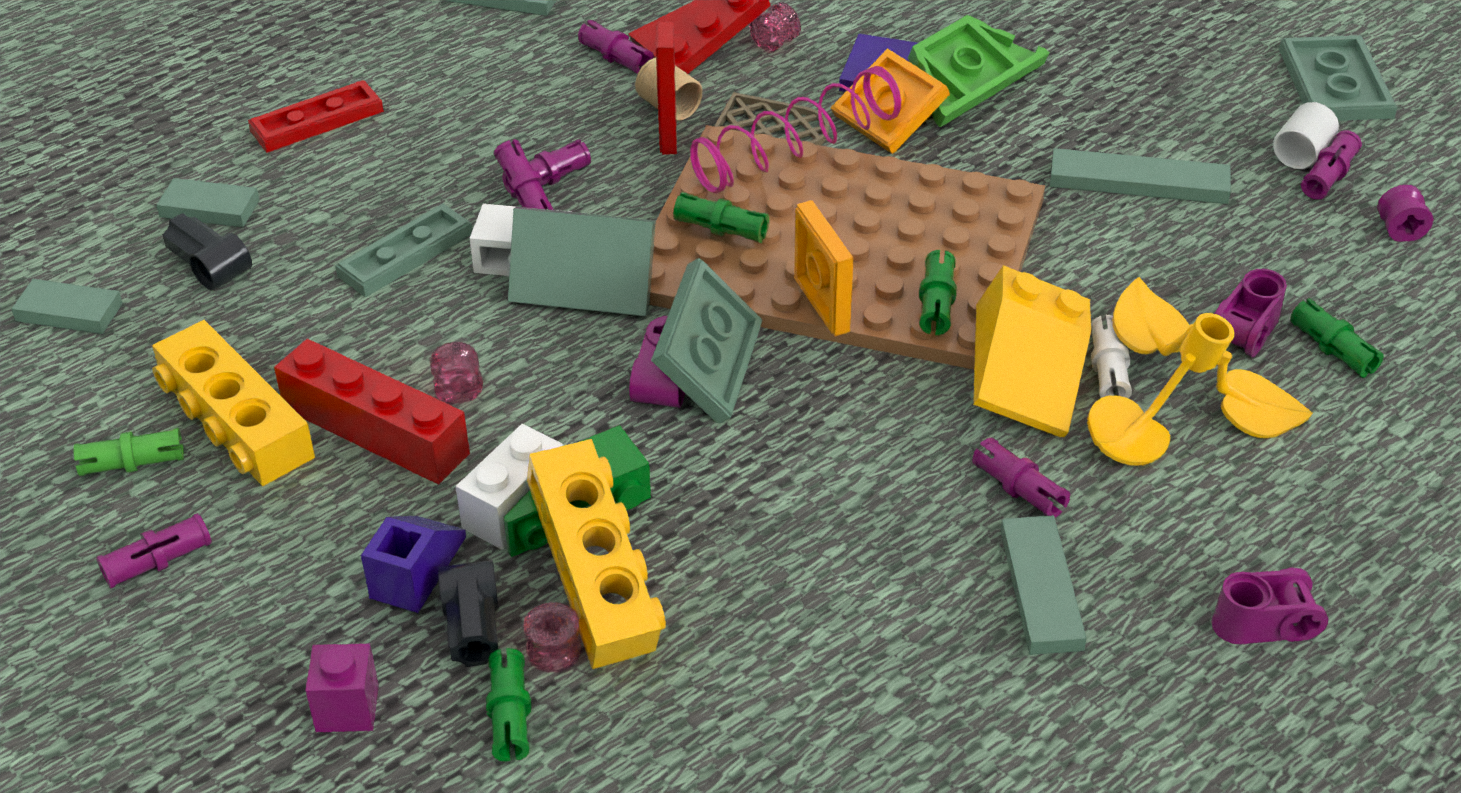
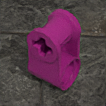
M1255 269L1249 271L1230 296L1220 303L1214 313L1225 318L1232 325L1234 338L1231 343L1244 348L1245 354L1252 358L1261 350L1267 337L1278 324L1287 284L1282 275L1273 270Z
M668 316L654 319L646 328L638 358L633 363L630 376L629 396L632 402L680 408L683 404L685 392L651 361Z
M1287 568L1280 571L1236 572L1230 574L1225 578L1211 622L1215 633L1224 641L1244 645L1282 640L1289 642L1309 640L1325 630L1329 618L1324 608L1317 605L1312 596L1313 581L1308 572L1301 568Z

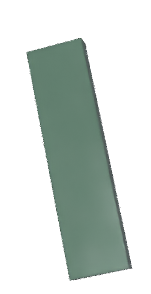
M1053 148L1050 187L1228 204L1231 193V168L1228 164Z

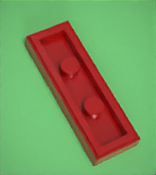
M658 22V25H656V71L659 146L662 155L677 154L674 22Z
M362 80L248 120L250 132L266 153L379 114L384 112L382 100L366 81Z

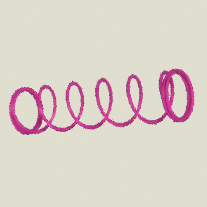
M874 66L857 75L852 89L839 83H832L826 86L821 93L819 104L807 97H798L792 100L787 107L785 118L773 111L759 113L753 121L751 134L739 126L729 125L723 128L719 134L716 146L707 138H697L692 142L690 148V158L694 172L700 183L712 193L717 194L723 191L726 185L733 187L734 178L732 171L720 153L721 138L725 132L731 129L740 130L751 139V148L756 164L760 170L765 173L768 172L769 163L762 146L754 137L756 123L765 115H773L785 123L788 145L792 153L796 157L801 158L803 156L802 142L795 129L788 122L791 108L799 101H808L818 108V118L823 135L827 141L835 144L837 141L835 125L825 109L822 108L824 95L834 87L843 88L851 93V105L855 119L860 127L868 130L871 123L869 112L861 98L855 93L856 83L862 76H864L863 88L865 97L873 112L881 119L888 121L898 117L901 110V95L897 83L892 75L883 67ZM871 74L882 77L889 84L894 98V111L892 115L884 113L877 105L870 86ZM854 97L862 106L866 115V126L859 119ZM822 113L824 114L832 128L834 136L833 140L830 139L829 135L826 132V129L823 124ZM789 129L793 133L798 143L800 154H798L793 147L789 135ZM699 143L708 148L715 160L720 176L718 188L709 182L702 170L698 157ZM755 145L758 147L763 157L765 168H763L762 164L759 161ZM727 172L730 178V183L727 180Z

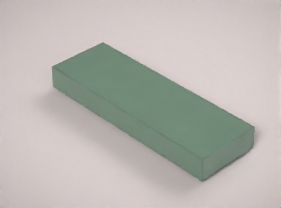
M442 203L336 264L337 277L361 295L367 297L471 236L473 231L472 223Z
M1054 515L1002 519L1000 532L1029 655L1085 651L1087 638Z

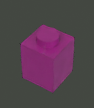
M370 643L312 645L305 691L315 732L373 731L379 683Z

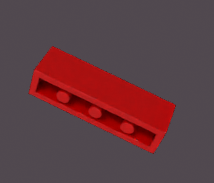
M308 338L274 366L280 396L303 419L438 485L470 454L464 411Z

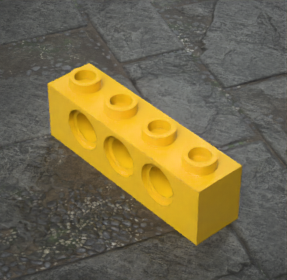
M205 320L152 345L157 361V366L153 367L152 370L160 388L165 393L173 391L176 394L186 416L191 420L197 417L202 422L206 435L216 447L223 444L228 449L234 466L241 474L249 472L263 487L315 458L308 423Z
M592 439L529 454L527 483L592 669L656 651L660 632L666 627L664 611L657 597L650 598L644 583L648 579L645 559L640 549L632 550L627 536L630 533L629 517L622 502L615 504L610 488L613 487V476L607 458H598ZM583 500L591 506L588 508H578L569 502ZM599 546L609 553L597 556L589 553L586 548ZM608 593H615L624 597L626 602L612 604L607 602L602 596Z

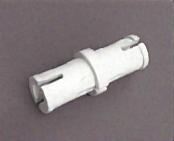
M1106 315L1108 325L1106 330L1103 329L1102 318L1099 316L1091 323L1094 349L1091 352V363L1093 370L1098 372L1099 395L1101 398L1109 395L1114 396L1113 389L1117 388L1119 396L1129 399L1132 394L1127 368L1130 365L1129 350L1114 332L1112 325L1113 316Z

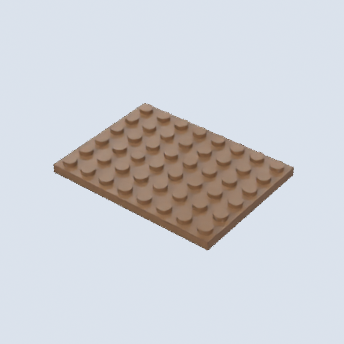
M706 125L701 137L709 139L716 146L718 136L725 127ZM729 130L721 138L720 153L732 171L734 185L733 187L726 185L723 191L715 194L708 191L700 183L689 157L656 220L649 305L671 309L687 264L700 258L763 320L761 324L763 328L973 370L975 367L976 304L1003 265L1021 272L1045 193V185L1029 183L1025 180H1011L985 175L981 172H966L944 168L936 164H921L899 160L891 156L882 157L856 152L851 149H837L815 145L807 141H801L803 156L798 158L792 153L787 139L776 138L767 134H754L768 159L769 170L765 173L759 169L755 162L751 148V139L742 131ZM791 140L794 149L800 154L797 141ZM699 143L698 157L702 170L709 182L718 188L720 176L715 160L708 148ZM755 145L759 161L762 164L763 168H765L763 157L758 147ZM727 172V180L730 183V178ZM681 192L707 200L718 201L720 198L729 200L733 206L769 214L768 232L762 243L733 234L715 235L708 228L675 221L673 211L678 195L680 196ZM813 200L853 256L850 332L838 336L831 334L794 279L795 208H797V204ZM934 250H940L939 263H944L945 250L952 253L956 259L953 281L957 285V296L955 302L951 305V326L946 333L941 335H935L936 321H932L930 334L922 331L919 326L922 310L919 288L921 281L925 278V258L927 254Z

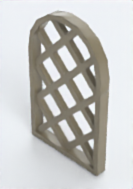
M733 92L714 127L735 125L742 128L753 125L756 116L752 111L761 108L765 111H773L780 116H784L790 103ZM736 103L739 106V108L732 110ZM794 104L789 114H792L795 120L788 122L792 127L802 125L805 128V131L797 133L800 139L812 136L814 139L807 142L822 145L827 139L823 135L821 127L813 128L808 123L815 120L819 121L818 111ZM745 113L749 118L737 122L733 116ZM822 114L823 124L829 135L830 124ZM765 115L756 123V127L759 130L754 131V134H767L774 137L771 133L780 130L785 132V123L773 115ZM726 119H727L730 124H729V125H726V126H723V124L725 123V121H726ZM773 119L778 125L766 128L761 122ZM789 129L790 139L796 141L793 133Z

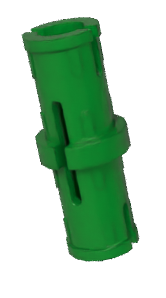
M681 192L680 196L678 195L673 211L675 221L708 228L715 235L733 234L762 243L763 239H765L770 221L769 214L733 206L729 200L721 198L718 201L707 200Z
M940 250L931 251L925 258V278L921 281L919 288V299L922 302L919 326L927 334L931 333L932 321H936L935 335L946 333L951 326V305L955 302L957 296V285L953 281L956 259L952 253L946 250L944 253V263H939Z
M1310 298L1306 302L1304 300L1300 302L1293 310L1290 322L1319 343L1318 347L1324 354L1329 355L1332 353L1362 378L1366 377L1368 373H1374L1380 367L1384 358L1383 353L1360 338L1354 332L1353 325L1346 320H1338L1331 316Z
M506 648L507 667L502 666L501 649L491 653L488 659L491 692L486 697V711L489 718L492 719V755L495 759L502 762L510 761V741L512 744H515L516 760H522L527 757L530 749L527 738L526 717L531 712V698L524 685L525 657L522 652L512 648Z

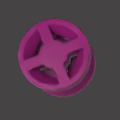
M1399 185L1386 191L1378 200L1377 210L1379 216L1385 222L1386 230L1394 241L1418 240L1432 228L1433 215L1425 205L1424 197L1417 187Z

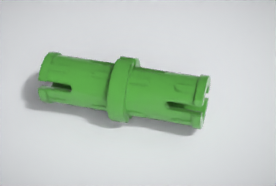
M174 428L170 431L134 436L133 432H125L120 434L119 439L74 444V460H79V464L76 465L77 473L79 476H85L90 473L125 468L128 473L138 471L137 466L184 460L183 443L180 444V440H182L180 429Z

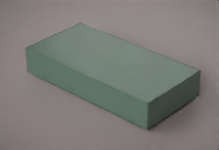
M173 178L156 206L159 217L172 219L183 213L187 217H195L203 223L244 227L259 202L257 188Z
M32 279L12 307L15 321L103 334L123 302L119 291Z

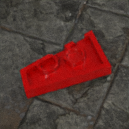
M694 0L628 33L634 44L653 52L655 58L656 25H658V22H674L675 65L689 74L767 10L771 4L769 0Z

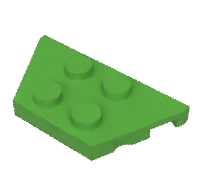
M966 15L914 45L908 60L947 86L950 95L932 113L935 123L942 127L1042 66L1050 52L1038 46L1035 53L1012 43L1015 35L1001 29L991 28L985 22Z

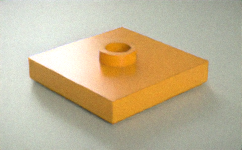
M887 48L869 68L874 66L883 67L896 81L901 95V110L898 117L888 121L881 119L873 112L865 97L863 88L864 76L860 77L856 83L855 93L861 98L869 112L870 128L865 130L857 123L853 114L851 93L849 91H846L831 106V110L836 117L893 154L950 95V92L945 84ZM871 74L870 86L877 105L884 113L892 115L894 111V98L889 84L882 77ZM854 97L859 119L866 126V115L862 106Z
M813 200L797 204V208H795L794 279L831 334L838 336L850 332L853 256Z

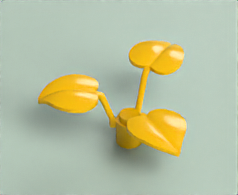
M1140 277L1135 279L1119 297L1114 308L1112 325L1120 341L1139 354H1151L1158 350L1163 356H1169L1172 353L1180 352L1182 363L1145 412L1133 400L1122 396H1105L1093 404L1088 413L1087 425L1093 443L1106 456L1122 464L1140 466L1154 462L1166 452L1170 443L1169 431L1152 418L1157 414L1188 370L1203 373L1218 365L1216 388L1220 393L1226 395L1221 402V410L1236 428L1248 435L1257 438L1277 437L1305 423L1313 414V412L1290 394L1256 373L1242 369H1234L1227 373V366L1232 358V354L1226 351L1234 338V329L1225 318L1213 313H1204L1197 317L1194 324L1189 325L1178 310L1153 293Z

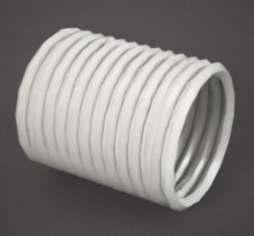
M1307 102L1300 105L1274 137L1273 149L1279 161L1288 167L1299 170L1312 167L1318 159L1319 152L1327 148L1338 134L1339 123L1337 117L1327 106L1317 102Z

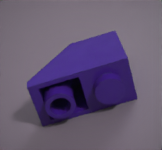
M420 516L386 517L361 554L369 599L419 613L439 581L438 567L450 564L466 538V530Z

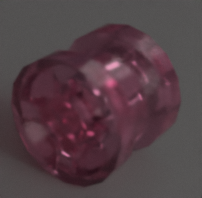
M784 2L773 4L767 9V12H763L749 25L750 33L757 46L769 53L780 49L784 42H791L796 39L801 31V23L797 13Z
M450 342L439 346L432 353L429 360L430 368L434 376V391L440 400L449 404L468 402L475 399L481 393L483 388L482 374L479 370L478 354L472 346L462 342Z
M550 602L534 607L526 615L523 626L524 637L527 640L526 654L530 664L538 670L548 673L561 672L577 663L581 656V639L579 637V618L575 610L562 603Z

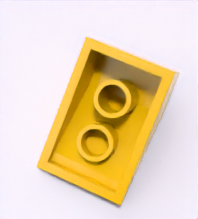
M1003 265L976 304L973 405L1055 436L1065 437L1069 432L1091 335L1090 299L1081 296L1073 290H1065L1039 280L1030 273L1019 272Z

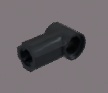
M183 213L177 215L169 221L167 230L162 234L165 247L188 263L200 284L210 291L252 267L250 253L237 235L227 233L224 236H220L195 217H187Z
M493 560L438 567L443 615L447 616L448 623L447 636L451 660L460 662L466 667L486 665L491 653L499 650L494 610L499 609Z

